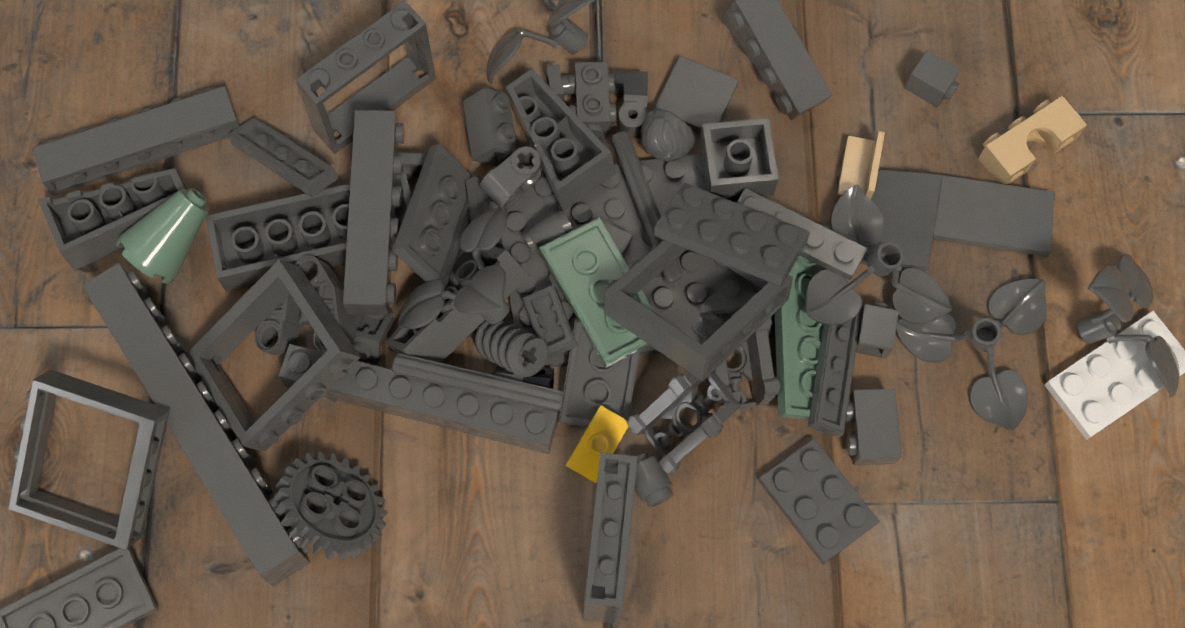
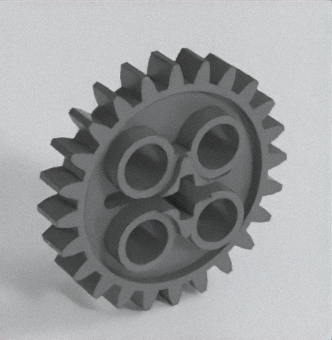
M318 452L314 458L307 453L301 460L296 458L290 466H287L281 474L280 480L275 485L278 491L274 495L273 500L280 503L275 509V513L285 515L280 525L293 528L289 537L293 538L299 535L302 538L301 548L308 544L313 545V555L315 556L322 549L325 550L328 560L336 552L341 561H344L349 554L353 558H357L362 551L366 553L381 537V531L387 524L382 520L386 516L387 510L380 508L385 502V498L375 496L380 487L377 485L370 486L367 483L371 475L361 476L359 474L360 465L355 466L353 469L348 467L349 461L346 457L339 463L335 453H332L327 460L322 452Z

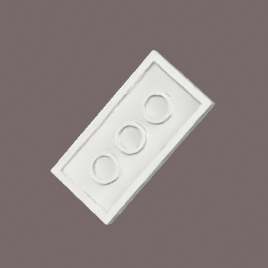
M1154 311L1118 334L1151 335L1153 339L1156 336L1163 337L1175 353L1179 364V377L1185 373V350ZM1107 341L1044 384L1086 440L1165 387L1147 357L1145 342L1116 341L1109 344Z

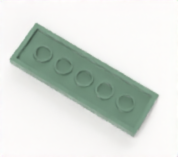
M822 225L831 230V226ZM801 256L798 257L789 272V275L793 277L789 300L775 312L777 378L781 384L780 393L778 394V417L809 420L824 324L814 321L806 313V289L811 278L826 268Z

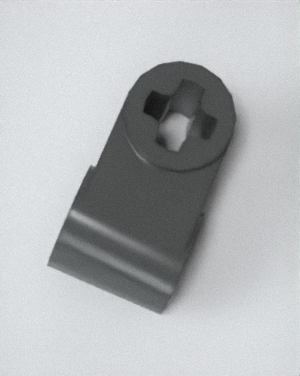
M531 147L518 148L499 166L492 169L483 178L479 187L500 208L505 207L509 209L540 179L542 173L540 155Z

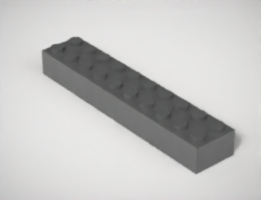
M118 263L82 285L154 404L170 410L167 421L168 427L259 575L274 587L309 564L310 562L305 553L310 551L308 546L300 547L302 538L299 535L293 538L289 537L290 532L293 530L292 527L288 529L287 526L280 525L285 515L275 513L279 503L273 500V497L269 498L268 496L273 493L272 488L256 467L250 468L256 464L246 447L242 446L238 438L233 440L236 434L202 382L195 367L186 356V351L182 344L169 329L167 320L159 308L155 306L151 300L150 293L142 281L140 282L134 271L131 270L126 273Z

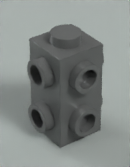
M608 62L575 63V75H569L570 94H576V104H570V109L597 138L603 135H610V123H616V103L609 102V93H615L614 74H608Z
M485 87L478 89L475 94L463 101L472 161L498 166L518 149L509 95L495 91L493 88Z

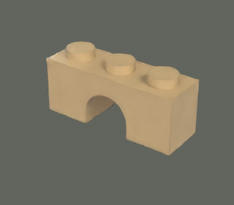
M1063 96L1053 102L1049 99L1045 100L1034 109L1032 116L1027 119L1024 116L1019 117L1008 127L1009 131L1003 135L997 132L983 143L985 148L978 159L997 183L1008 185L1028 172L1036 158L1028 149L1027 142H1039L1053 155L1080 136L1087 124Z

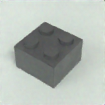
M769 118L702 124L699 141L707 192L725 199L740 198L745 188L761 196L774 195L779 178Z

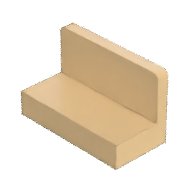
M878 131L874 141L848 135L836 193L837 200L854 185H858L871 200L876 187L885 132Z

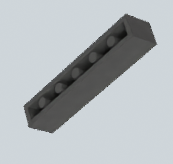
M211 87L202 91L201 94L188 98H176L170 104L157 108H145L138 114L126 118L111 119L105 125L92 129H80L74 135L61 139H49L43 142L42 145L33 147L32 150L42 183L52 195L229 138L228 134L240 127L226 87Z
M355 110L343 306L347 315L389 316L390 304L396 303V283H391V271H397L398 256L392 249L393 239L397 238L400 230L399 218H394L395 207L401 206V186H396V176L403 173V156L398 154V144H404L405 136L404 123L398 122L396 111Z

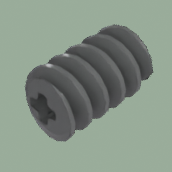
M485 320L477 330L475 336L477 351L490 362L520 377H531L544 367L548 350L542 338H537L534 334L504 320L496 324H489Z

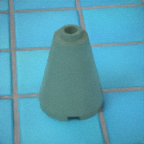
M191 188L189 191L180 189L122 233L116 241L117 247L123 244L125 249L122 255L145 275L153 278L158 274L165 277L161 281L162 283H172L177 277L209 211L206 205V197L194 188Z

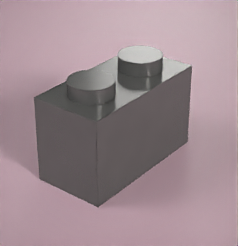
M895 389L853 390L849 396L846 422H850L851 434L847 435L846 439L848 455H853L854 465L895 464L902 457Z

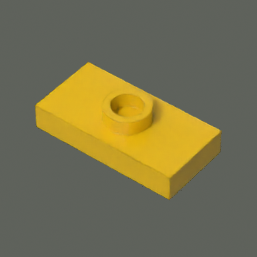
M600 405L565 465L596 483L600 452L614 453L629 427L627 424L628 420Z

